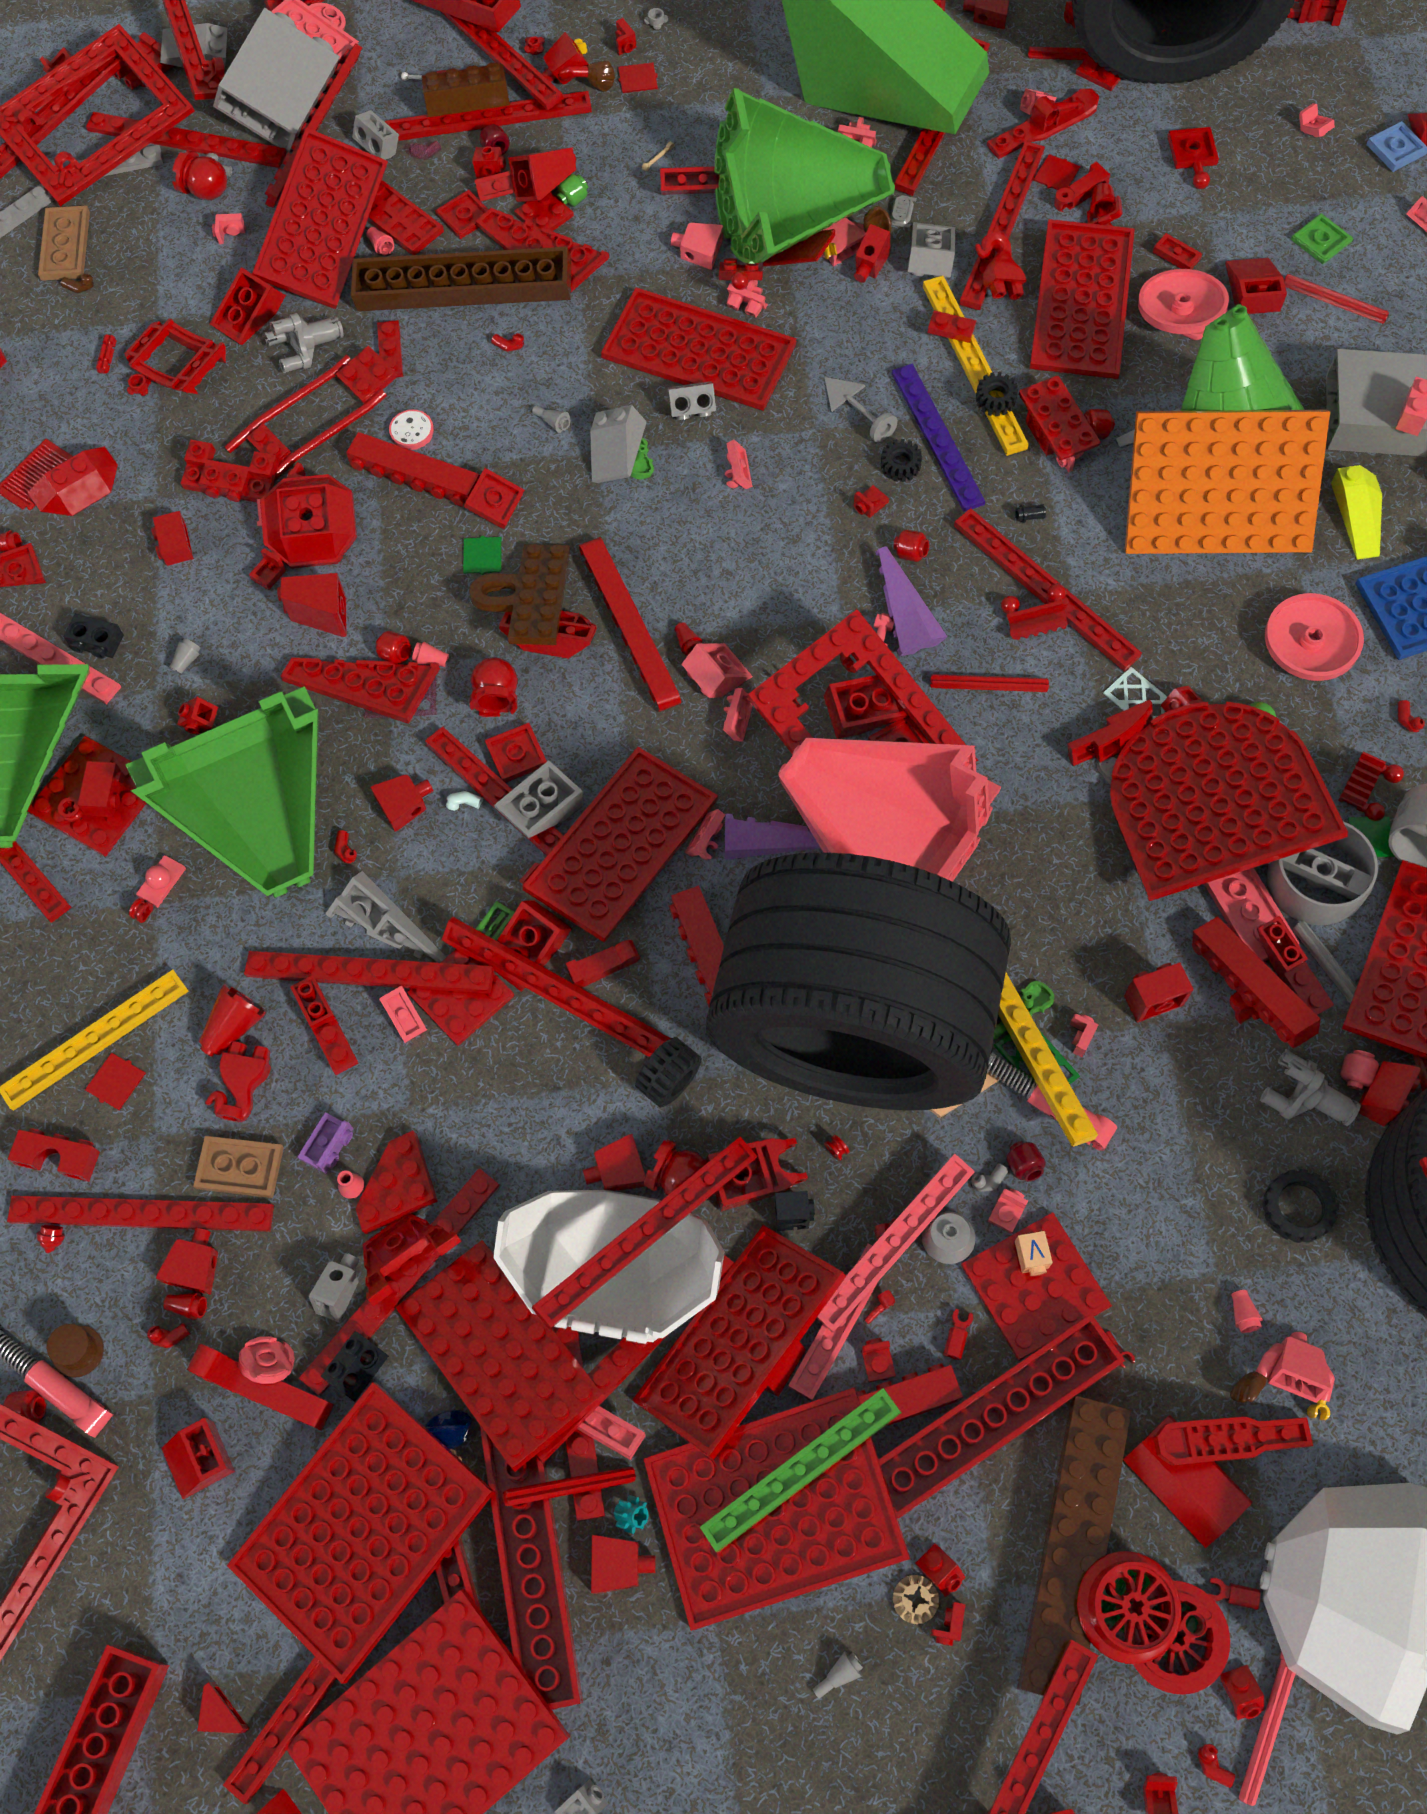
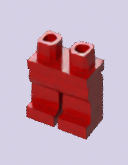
M1294 0L1299 3H1294L1293 7L1290 8L1287 18H1298V23H1305V21L1309 23L1330 21L1331 26H1339L1347 0Z
M145 32L138 36L140 41L137 44L163 73L173 67V65L160 63L161 43ZM126 63L113 75L118 80L123 78L125 84L131 90L139 85L144 88L146 87Z

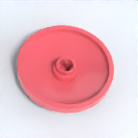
M1174 269L1161 272L1144 283L1139 293L1138 308L1145 321L1159 330L1173 334H1194L1203 332L1205 326L1227 312L1229 295L1225 286L1218 279L1205 272L1192 269Z
M1305 593L1284 600L1273 610L1265 628V642L1271 657L1288 673L1306 680L1324 681L1337 678L1352 668L1361 654L1364 634L1358 618L1345 604L1323 594Z

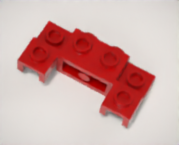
M190 439L184 458L187 465L180 483L184 489L203 492L212 498L224 496L233 502L246 500L257 503V499H261L273 488L280 463L276 455L254 451L250 467L213 461L216 449L212 443Z

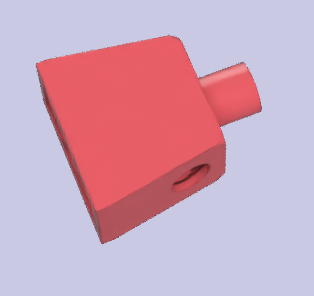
M689 223L685 234L673 232L671 246L680 247L681 259L712 270L723 241V225Z

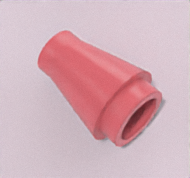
M375 227L368 229L366 236L372 243L375 251L379 255L382 254L384 256L391 254L394 250L392 237L377 230Z
M417 642L412 656V660L417 661L418 664L430 665V663H439V666L442 667L446 666V661L449 658L448 653H444L426 642Z
M347 1170L339 1173L337 1181L340 1194L348 1199L358 1197L364 1190L363 1178L359 1174L351 1173Z
M1239 1290L1232 1293L1235 1326L1239 1328L1241 1333H1251L1261 1329V1321L1263 1319L1249 1297L1248 1291Z

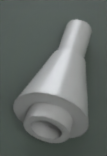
M537 405L533 407L532 413L543 418L556 432L561 433L562 430L565 431L570 426V415L568 412L545 410Z
M844 1651L827 1674V1678L813 1688L816 1696L820 1699L831 1689L862 1677L860 1671L863 1668L862 1663L854 1653L849 1655Z

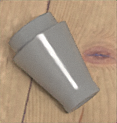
M184 638L182 642L178 643L169 668L182 674L200 655L198 652L201 648L194 642Z

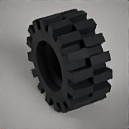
M992 372L989 377L986 374L983 376V380L980 379L977 386L976 402L978 408L982 407L981 411L983 413L988 411V415L992 416V412H994L996 416H1000V412L1006 415L1007 410L1009 412L1012 411L1016 404L1018 385L1014 383L1015 380L1013 378L1009 379L1008 374H1005L1003 377L1001 376L1002 372H998L997 376ZM1000 391L1005 396L996 398L989 395V392Z
M896 439L893 440V445L889 442L883 448L880 466L883 474L887 473V478L891 479L893 476L896 482H898V478H901L902 482H906L907 477L910 481L913 479V475L915 477L918 475L922 462L921 449H918L916 443L912 446V441L910 440L904 443L905 439H901L900 443H898ZM896 456H905L910 462L906 465H898L892 460Z

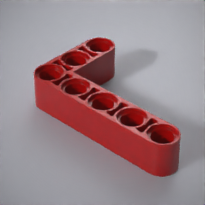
M199 1344L186 1369L208 1382H212L226 1390L237 1393L258 1404L260 1403L320 1431L323 1430L334 1404L282 1381L269 1384L253 1382L243 1376L239 1370L238 1362L203 1344Z

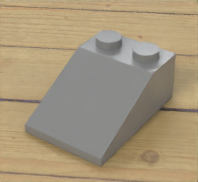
M209 23L194 25L204 59L212 60L213 57H222L225 67L227 28ZM163 29L160 63L184 68L172 29Z
M913 222L908 272H912L916 276L928 274L933 275L935 278L943 275L944 277H951L955 255V227Z
M632 405L595 414L590 430L592 482L601 483L631 476L646 426V420Z
M548 760L498 801L494 807L527 838H530L565 821L583 806V793L577 785Z

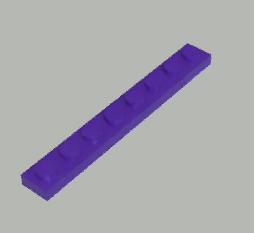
M913 363L892 370V376L963 512L968 511L970 508L975 509L985 505V500Z

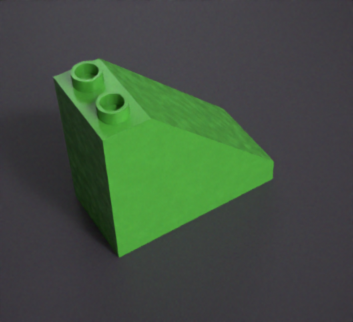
M782 0L804 101L808 104L955 135L989 74L987 52L933 0Z

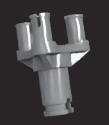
M297 313L288 315V318L271 321L270 327L272 331L264 332V337H267L265 342L268 347L287 342L293 346L297 353L295 356L279 360L283 373L302 368V370L311 368L315 345L336 340V338L340 339L344 336L342 324L338 321L337 316L332 317V319L327 318L307 324Z
M1285 1049L1278 1063L1289 1068V1070L1285 1069L1284 1073L1298 1080L1291 1097L1286 1098L1270 1087H1267L1261 1095L1260 1101L1279 1111L1280 1115L1288 1120L1309 1109L1316 1108L1331 1118L1342 1121L1344 1125L1349 1126L1358 1115L1361 1105L1357 1102L1353 1103L1349 1097L1328 1086V1081L1324 1079L1325 1075L1317 1070L1316 1063L1309 1059L1304 1060L1288 1049Z

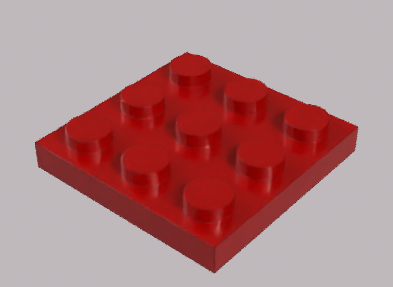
M455 949L440 962L486 966L458 949ZM495 973L491 994L410 989L407 992L457 1046L515 996Z

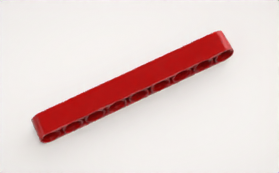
M598 537L578 545L581 556L584 555L585 564L589 572L594 575V582L598 590L603 593V600L607 609L612 611V619L616 627H619L621 630V637L625 645L630 648V655L635 665L638 664L639 674L644 684L647 683L649 687L648 692L653 702H656L658 705V712L681 704L678 690L602 538Z

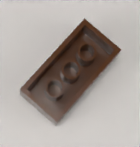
M493 62L483 67L473 65L463 70L448 69L443 73L428 72L422 75L423 94L428 117L510 105L503 64Z

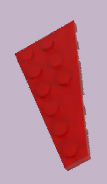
M490 208L476 220L477 227L505 250L568 247L571 259V292L610 258L608 252L603 250L599 252L585 243L584 245L573 242L572 238L546 228L539 229L530 222L518 221L512 215L494 208Z
M291 658L281 674V679L286 683L301 688L305 686L307 690L409 724L440 667L439 663L418 665L417 662H409L408 665L394 664L392 661L356 660V663L344 662L342 659H335V662H325L316 658Z

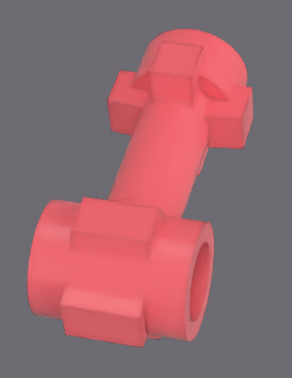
M877 613L873 627L878 628L877 634L884 642L886 632H892L894 619L890 618L888 614Z

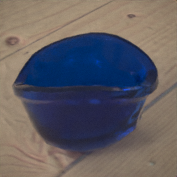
M449 1410L431 1418L425 1425V1428L450 1450L465 1442L472 1420L464 1411Z

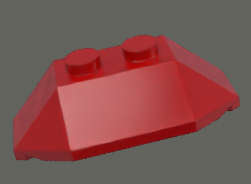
M105 446L84 450L43 474L27 493L40 512L74 516L112 492L118 464Z
M561 611L556 645H516L523 651L569 659L590 645L597 628L595 624L591 623L582 614ZM505 612L499 624V630L507 637L512 612Z

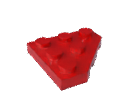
M413 1130L389 1141L355 1208L362 1232L365 1234L438 1202L418 1136Z

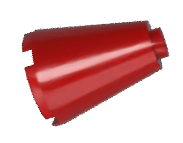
M224 984L219 991L199 1039V1043L202 1045L200 1049L211 1057L215 1054L222 1055L230 1047L232 1041L236 1042L264 1017L267 1011L263 1007L258 1009L254 1006L253 1000L233 987L229 989L228 985Z

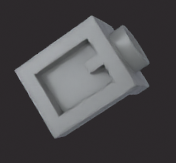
M589 1779L555 1813L598 1814L608 1805V1802L604 1798V1793L600 1787L594 1785Z

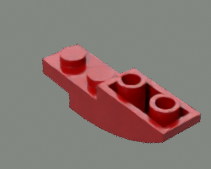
M1151 700L1106 718V727L1068 743V756L1072 765H1078L1093 757L1102 762L1121 752L1128 740L1136 732L1139 733L1147 727L1150 721L1153 720Z
M1278 916L1257 928L1260 940L1278 977L1316 1015L1334 1006L1305 962L1308 960L1307 956L1281 917Z
M311 975L290 986L334 1074L338 1075L359 1064L315 977Z

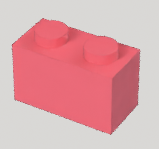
M1415 377L1406 395L1395 429L1418 436L1427 420V380Z

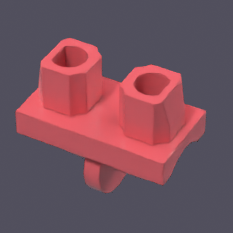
M859 117L857 123L850 121L849 126L839 124V133L871 148L872 145H876V131H871L870 125L863 124L864 117Z
M750 280L748 286L743 290H737L729 283L727 288L729 296L726 303L729 308L738 311L742 301L746 302L748 305L745 313L756 318L761 309L765 310L768 304L765 303V296L761 295L763 289L757 287L758 280Z

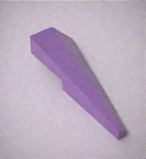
M887 546L878 549L875 553L877 556H880L882 566L879 568V571L885 578L886 584L883 586L889 616L894 619L895 623L893 634L899 641L898 655L915 654L920 649L940 644L947 638V635Z
M725 814V860L821 848L813 834L808 831L807 826L771 821L770 823L755 822V818L748 817L746 821L734 819L733 814Z

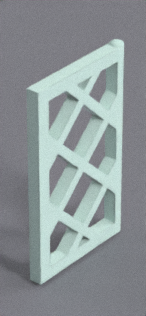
M1129 667L1121 677L1103 692L1105 696L1123 711L1129 709V704H1140L1147 701L1145 688L1152 689L1160 696V700H1151L1152 704L1161 705L1167 698L1164 693L1132 667ZM1133 673L1141 680V685H1127V677ZM1115 688H1124V700H1118L1111 692ZM1127 688H1141L1142 700H1128ZM1161 707V714H1163L1165 710Z

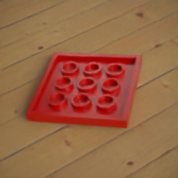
M84 736L32 802L27 812L106 857L146 805V802L131 791L136 789V785L126 764L132 761ZM87 761L116 763L124 773L125 782L120 787V806L116 809L115 816H85L83 813L78 821H65L58 812V805L63 799L68 797L79 800ZM69 807L67 812L70 811L72 813L75 810L74 807Z
M1053 1212L961 1264L1018 1361L1045 1346L1090 1314L1095 1317L1112 1307ZM1045 1231L1052 1265L1049 1269H1046V1273L1031 1276L1030 1272L1022 1273L1015 1245L1016 1238L1019 1235Z

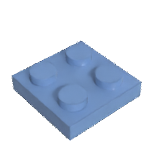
M1402 121L1370 137L1366 144L1392 172L1427 154V146Z

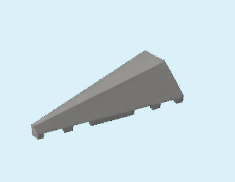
M363 871L352 877L342 894L334 900L326 912V915L330 918L335 914L346 918L345 925L350 927L354 923L362 925L367 929V935L393 947L401 949L405 945L414 949L413 956L421 958L425 954L433 958L436 963H440L446 958Z

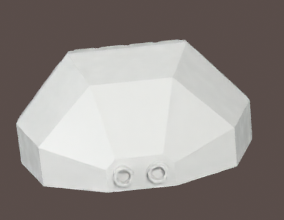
M610 1190L547 1191L503 1213L498 1220L493 1258L530 1312L536 1314L532 1309L535 1303L661 1200ZM690 1213L554 1327L566 1329L569 1326L574 1331L590 1334L599 1332L600 1336L616 1339L626 1337L627 1341L642 1344L654 1342L658 1338L667 1336L716 1300L725 1252L708 1221Z
M1413 1483L1323 1488L1280 1531L1271 1543H1267L1264 1555L1265 1560H1268L1267 1572L1263 1571L1260 1579V1588L1264 1589L1262 1596L1264 1605L1288 1669L1366 1725L1394 1734L1410 1731L1427 1688V1488Z

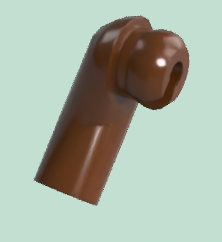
M90 274L81 275V281H74L64 277L61 281V286L75 293H80L92 289L94 282H92L93 277Z

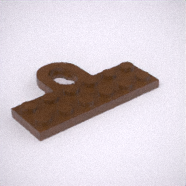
M524 544L519 574H486L474 580L470 585V599L472 604L478 609L490 612H512L508 633L509 644H557L570 557V545ZM501 589L515 591L512 595L506 597L487 596L488 593Z

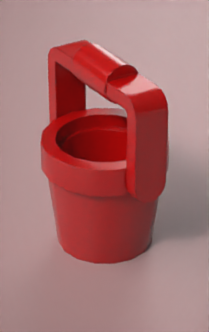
M1101 183L1092 190L1087 220L1090 224L1106 225L1122 216V202L1119 195L1115 197L1113 187L1110 184Z

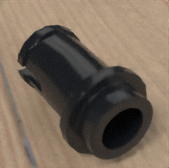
M1044 504L1033 506L1020 505L1015 509L1016 520L1025 523L1026 520L1045 519L1046 508Z

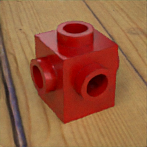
M476 147L472 160L476 179L502 173L503 169H506V158L502 156L500 147Z
M195 697L180 706L178 711L180 717L177 725L185 728L191 734H200L210 730L214 725L218 707L204 699Z

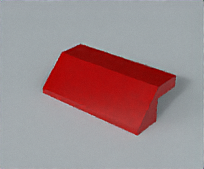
M1168 1415L1123 1460L1193 1536L1207 1548L1253 1502L1215 1462L1171 1466L1157 1456L1154 1436L1164 1424L1176 1423L1173 1417Z

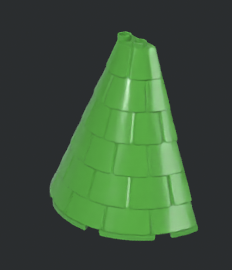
M733 88L724 107L728 111L726 121H721L719 125L714 173L720 174L719 188L715 189L720 224L723 225L724 237L731 239V251L739 260L747 264L764 262L773 255L786 250L800 241L806 240L863 208L893 195L895 185L892 182L887 154L839 132L828 129L814 121L809 122L761 98L758 100L740 91L738 88Z
M1238 304L1205 326L1181 411L1305 410L1284 377L1282 370L1272 357L1269 348L1259 335L1258 329L1250 318L1245 306Z
M89 664L37 665L38 674H0V848H12L13 842L18 837L28 814L27 810L41 784L40 781L66 728V722L90 673Z

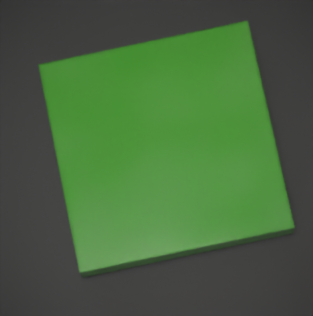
M1320 213L1292 235L1291 240L1320 263L1324 264L1350 244L1353 237Z

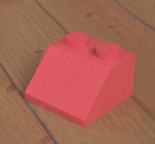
M725 643L696 644L682 663V666L687 671V675L696 681L701 688V692L709 698L722 697L753 677Z

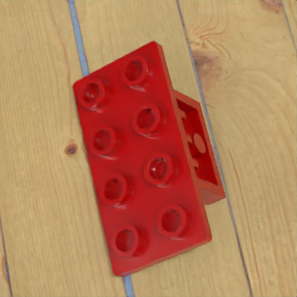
M1059 376L1019 390V396L1028 409L1025 423L1046 456L1055 453L1059 460H1064L1100 445L1099 438Z

